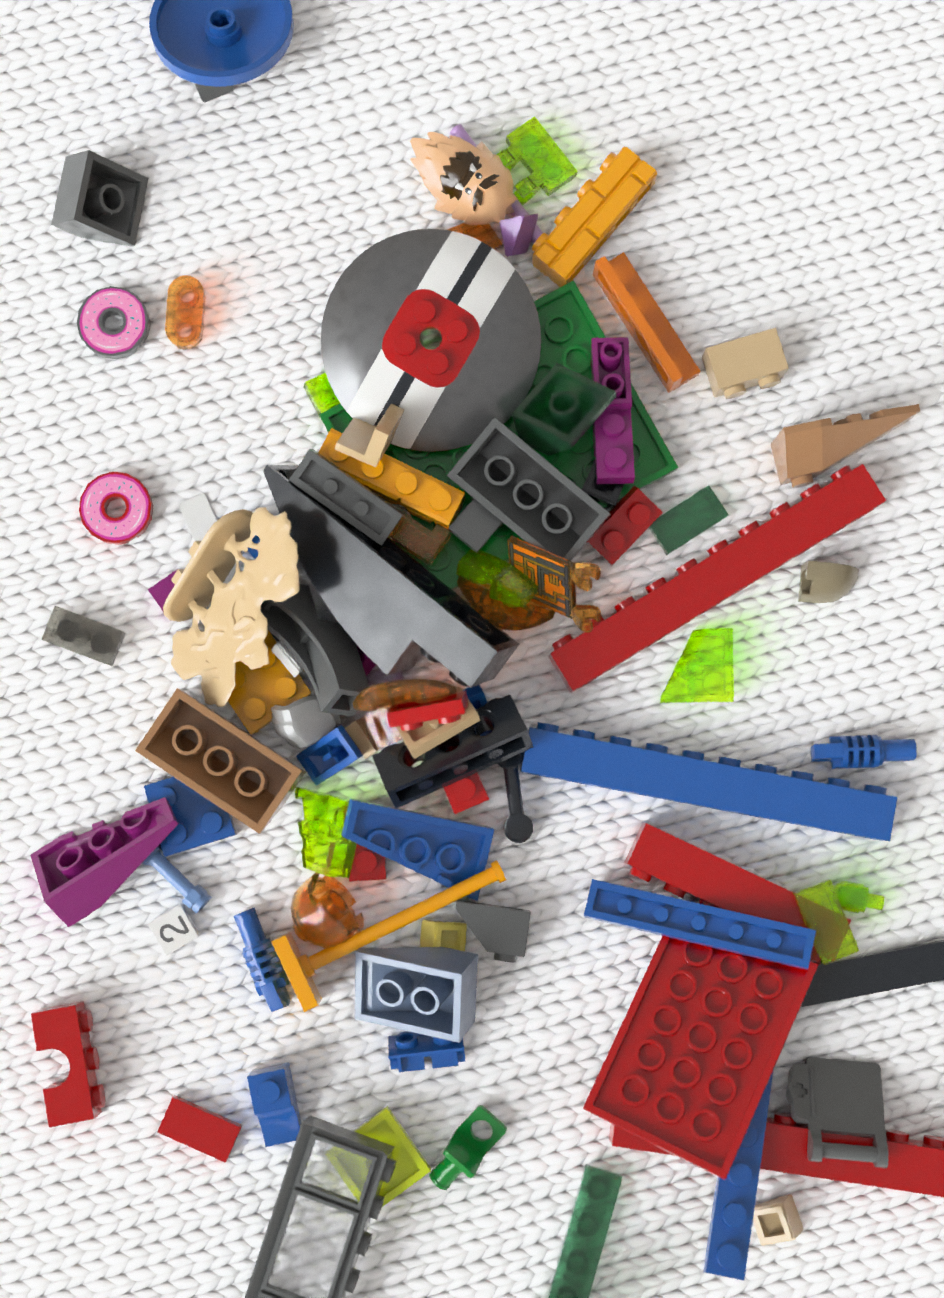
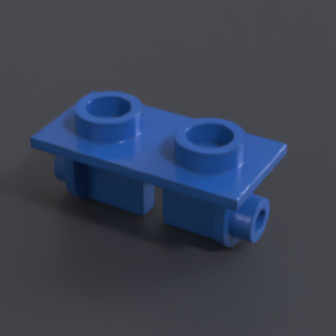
M410 1031L388 1036V1057L391 1070L398 1069L399 1073L425 1070L424 1057L430 1056L433 1069L459 1066L458 1062H466L463 1038L458 1043Z

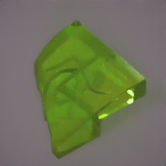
M733 628L698 629L691 632L685 649L677 661L664 691L660 695V703L734 702Z
M296 787L295 799H302L304 820L298 822L299 834L303 841V848L301 850L303 867L328 877L349 878L357 843L341 835L349 800L307 788Z

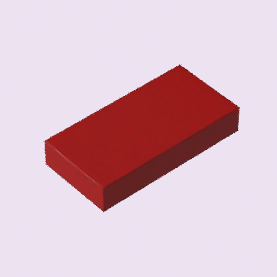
M174 1095L157 1133L226 1163L243 1125Z

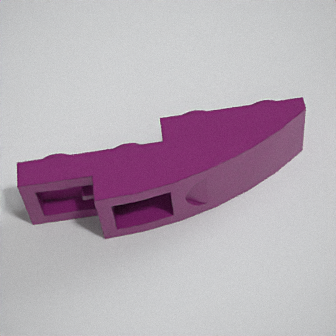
M628 337L592 338V422L596 483L634 484Z

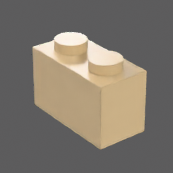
M776 328L707 347L701 357L714 398L725 395L726 399L736 398L747 392L746 388L759 385L760 389L773 387L781 383L780 378H783L789 369Z

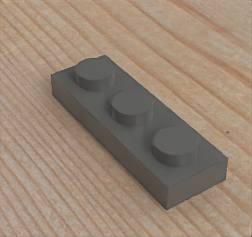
M309 449L289 479L290 482L381 546L404 515L400 510L314 449Z

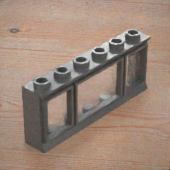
M311 1115L301 1123L244 1298H345L347 1292L353 1294L361 1270L355 1268L359 1255L365 1257L373 1236L372 1233L367 1232L371 1218L378 1219L385 1197L379 1195L382 1183L390 1182L397 1161L391 1159L395 1146Z

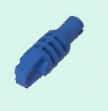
M877 735L830 736L829 743L812 745L810 755L811 762H831L832 769L875 768L882 765L883 762L914 761L917 757V747L915 739L882 740L881 736Z
M255 907L234 915L233 917L245 945V948L242 949V955L246 960L247 968L250 970V976L253 978L258 995H264L271 1012L289 1006L291 1001L286 985L290 983L287 974L273 947V940L265 936Z

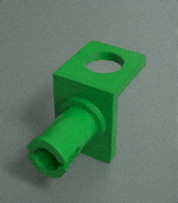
M478 1105L453 1132L443 1152L445 1158L429 1173L432 1182L439 1189L447 1190L462 1172L472 1179L485 1154L506 1133L507 1127L483 1105ZM479 1120L486 1121L492 1127V1136L487 1139L476 1137L472 1131V1124Z

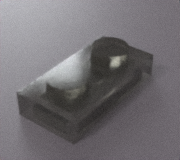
M54 606L41 640L113 667L126 632Z

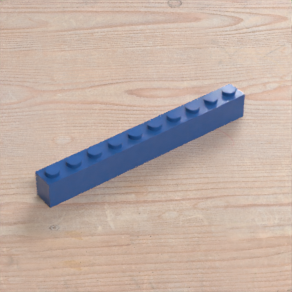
M537 722L536 728L529 727L528 729L533 748L524 751L520 770L522 773L879 841H890L897 797L886 795L887 788L865 784L864 791L850 788L851 781L828 777L826 784L813 781L814 774L792 771L791 777L777 774V767L755 764V768L752 770L740 767L741 760L719 757L718 763L705 761V754L700 752L683 750L682 756L667 753V746L646 743L645 749L631 747L632 740L610 736L609 742L594 740V732L574 729L573 735L558 733L559 726L541 722Z

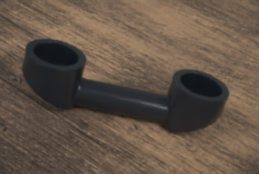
M523 752L497 764L504 771L509 817L505 820L503 829L506 837L515 843L527 841L533 833V823L528 816L524 815L518 766L523 759Z

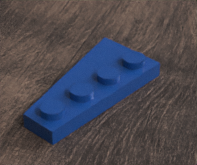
M350 798L341 835L449 888L485 870L495 829ZM481 889L467 895V897L478 902Z

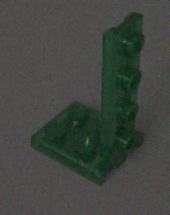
M585 1164L547 1298H589L620 1190L621 1174Z

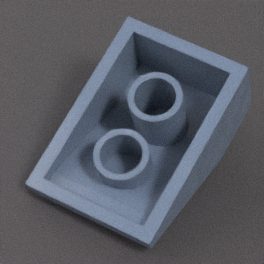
M446 947L358 948L355 952L354 1019L460 1043L474 1024L476 1018L478 954Z

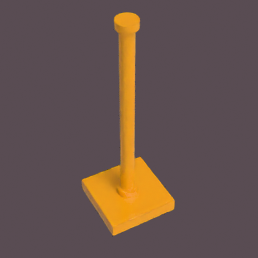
M498 861L490 863V868L309 957L307 954L301 955L291 931L272 941L273 947L303 1011L306 1012L318 1006L322 1000L312 976L316 975L315 970L491 883L506 881Z

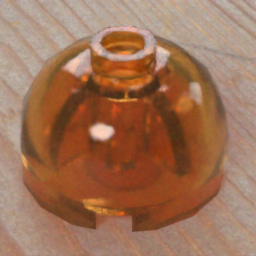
M315 872L297 889L291 900L290 910L293 930L304 942H309L321 948L335 947L360 933L364 928V918L362 912L357 916L355 915L351 906L356 903V900L342 883L329 874L321 878L319 877L320 872Z

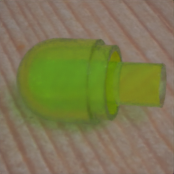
M841 881L831 890V901L840 910L864 913L866 908L881 911L883 909L885 896L869 893V887H865L863 884Z

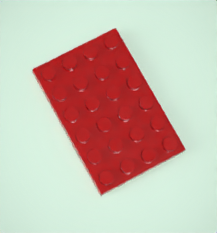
M662 936L583 1106V1110L726 1181L817 971L818 964L810 961L809 968L806 970Z

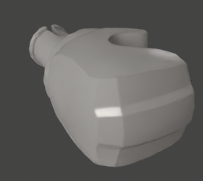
M314 689L311 690V696L303 697L286 706L274 705L271 707V720L274 730L288 744L295 748H308L341 724L339 714L321 712Z

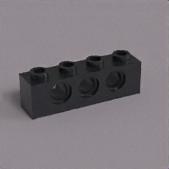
M511 694L502 698H494L484 706L475 709L480 718L479 722L415 759L404 742L388 745L381 752L372 755L386 792L395 809L533 748L528 730ZM492 730L490 734L480 736L483 732ZM451 746H457L452 751H446ZM423 761L419 766L411 767L414 763Z

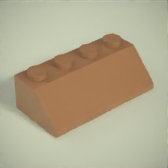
M178 688L135 750L259 834L264 831L287 802L306 771Z

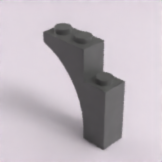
M299 583L297 594L283 602L263 600L261 613L267 618L268 631L275 635L289 649L303 667L314 688L321 712L354 716L372 694L354 640L339 622L318 618L309 585Z

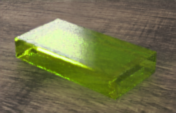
M826 879L793 892L807 928L816 930L814 946L823 965L859 952L831 879Z

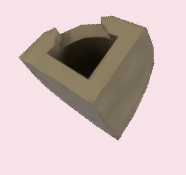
M808 560L801 565L798 602L831 603L845 597L856 584L859 569L845 564Z

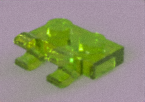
M535 116L508 134L505 142L509 147L497 154L509 171L521 161L530 173L529 176L514 186L516 191L513 194L522 205L531 200L541 189L549 197L576 178L578 172Z

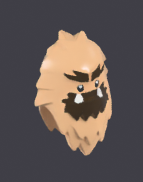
M428 132L429 139H411L410 143L416 158L411 157L410 161L419 171L424 185L436 198L435 210L449 213L453 219L463 220L464 224L467 225L499 223L500 220L505 219L506 214L514 212L512 204L517 200V197L513 194L514 184L509 169L503 165L499 155H493L483 142H480L475 147L460 137L452 135L447 137L437 132Z

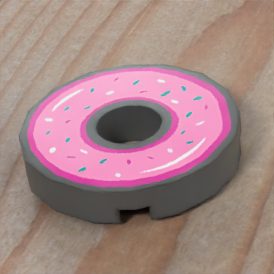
M110 286L98 289L86 297L79 308L77 317L79 336L91 351L102 358L117 360L129 357L137 351L142 343H145L149 336L151 322L148 310L140 298L126 288ZM112 315H119L123 318L121 328L114 332L106 330L105 322L107 318Z

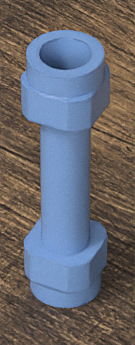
M158 845L142 863L153 866L185 897L182 902L197 914L212 897L200 884L194 886L160 853L162 848Z

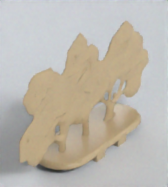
M263 507L257 508L254 513L242 509L222 516L211 526L202 541H194L188 551L192 558L185 569H178L171 580L175 586L163 606L164 615L169 620L176 622L193 618L192 626L188 630L178 631L172 637L174 656L171 659V665L183 680L201 675V688L205 703L208 705L216 704L217 707H224L227 704L236 686V662L242 661L251 670L269 664L268 647L264 643V639L268 634L267 618L261 613L263 600L283 602L299 591V572L296 567L298 561L297 544L289 535L291 522L288 520L286 512L274 516ZM255 535L260 538L259 543H253L252 539ZM247 547L258 550V557L255 560H247L242 555V552L244 551L246 554L248 552ZM240 560L245 564L243 571H240L239 568ZM236 563V571L233 578L228 583H224ZM199 620L205 626L204 632H201L198 627Z

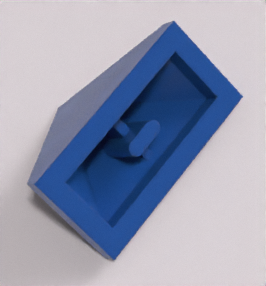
M340 725L322 737L318 742L297 754L296 758L317 786L362 757L363 754L348 732Z

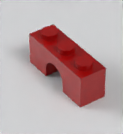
M84 1001L43 1008L31 1013L36 1051L47 1049L59 1050L65 1054L70 1064V1072L65 1081L52 1083L43 1089L49 1128L95 1119L102 1113L101 1107H105L106 1099L103 1085L97 1084L95 1070L99 1069V1054L95 1046L91 1047L89 1032L93 1031V1018L90 1009H85Z

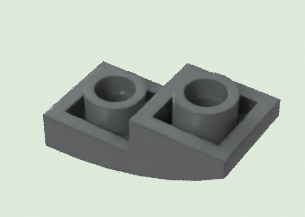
M473 499L449 526L448 530L477 554L504 523L477 500Z

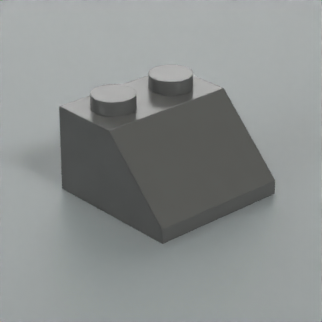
M90 150L65 156L51 225L84 239L130 247L135 246L149 178Z

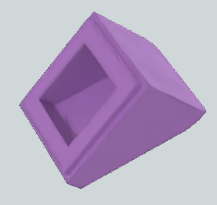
M538 213L500 220L506 257L528 252L538 220Z

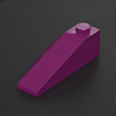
M162 798L126 811L120 820L109 824L104 820L93 823L92 830L76 835L73 831L63 834L30 855L44 902L68 928L99 909L178 825L169 801L166 798Z

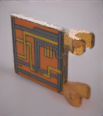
M511 536L507 540L511 592L573 619L581 631L591 632L593 630V622L590 619L599 622L601 620V610L594 605H576V585L583 591H590L593 586L592 579L589 577L596 580L601 578L599 566L594 563L572 562Z

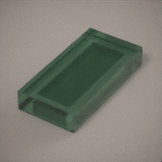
M708 485L658 517L651 524L649 530L668 556L727 518L729 514Z

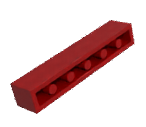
M647 823L641 824L624 861L625 864L632 866L629 874L650 883L653 876L665 882L663 890L684 899L687 892L699 898V904L816 930L811 960L820 963L822 957L831 961L834 960L851 922L849 918Z

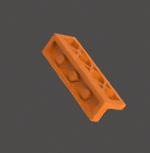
M621 253L610 261L607 260L606 256L598 259L595 262L593 277L667 392L670 393L697 377L701 372L625 253Z

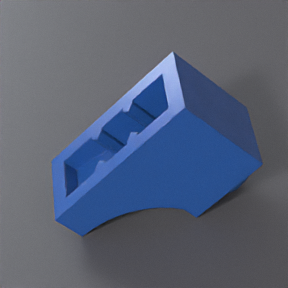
M289 1062L252 1070L247 1076L254 1115L259 1120L265 1147L296 1141L301 1126V1119Z

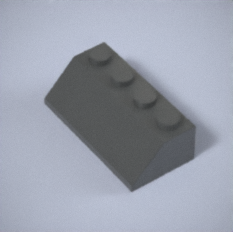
M495 417L447 475L528 544L570 562L611 515V513Z

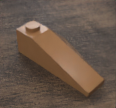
M919 404L883 409L870 414L867 420H863L861 413L849 415L833 424L831 418L783 428L770 444L780 485L791 483L792 488H799L814 483L813 478L911 420L920 412Z

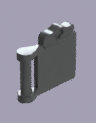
M814 1057L807 1058L805 1064H793L789 1070V1084L785 1095L791 1106V1118L797 1123L808 1124V1160L822 1162V1158L873 1162L874 1167L887 1168L889 1153L885 1130L880 1065L870 1062ZM821 1133L873 1137V1146L822 1142Z

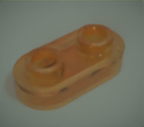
M188 275L174 279L169 285L167 294L165 332L170 342L182 350L196 347L201 342L204 332L206 293L199 280ZM193 293L194 298L190 302L182 301L184 294ZM189 327L192 329L189 336H180V331L183 328Z

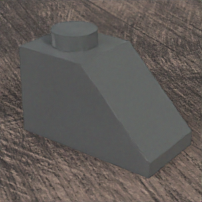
M465 900L456 901L455 909L485 950L494 953V960L515 963L516 956L525 957L531 916L530 910Z

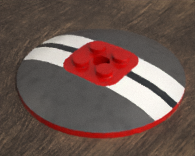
M417 229L402 232L377 242L361 253L345 269L336 282L324 310L321 326V354L324 369L335 396L352 418H358L373 426L378 425L391 404L405 409L391 444L405 449L426 452L458 449L473 444L494 417L504 424L517 411L526 398L533 384L540 359V322L533 297L526 283L511 263L499 252L476 238L459 232L442 229ZM427 329H435L441 334L442 342L435 349H427L420 342L421 334Z

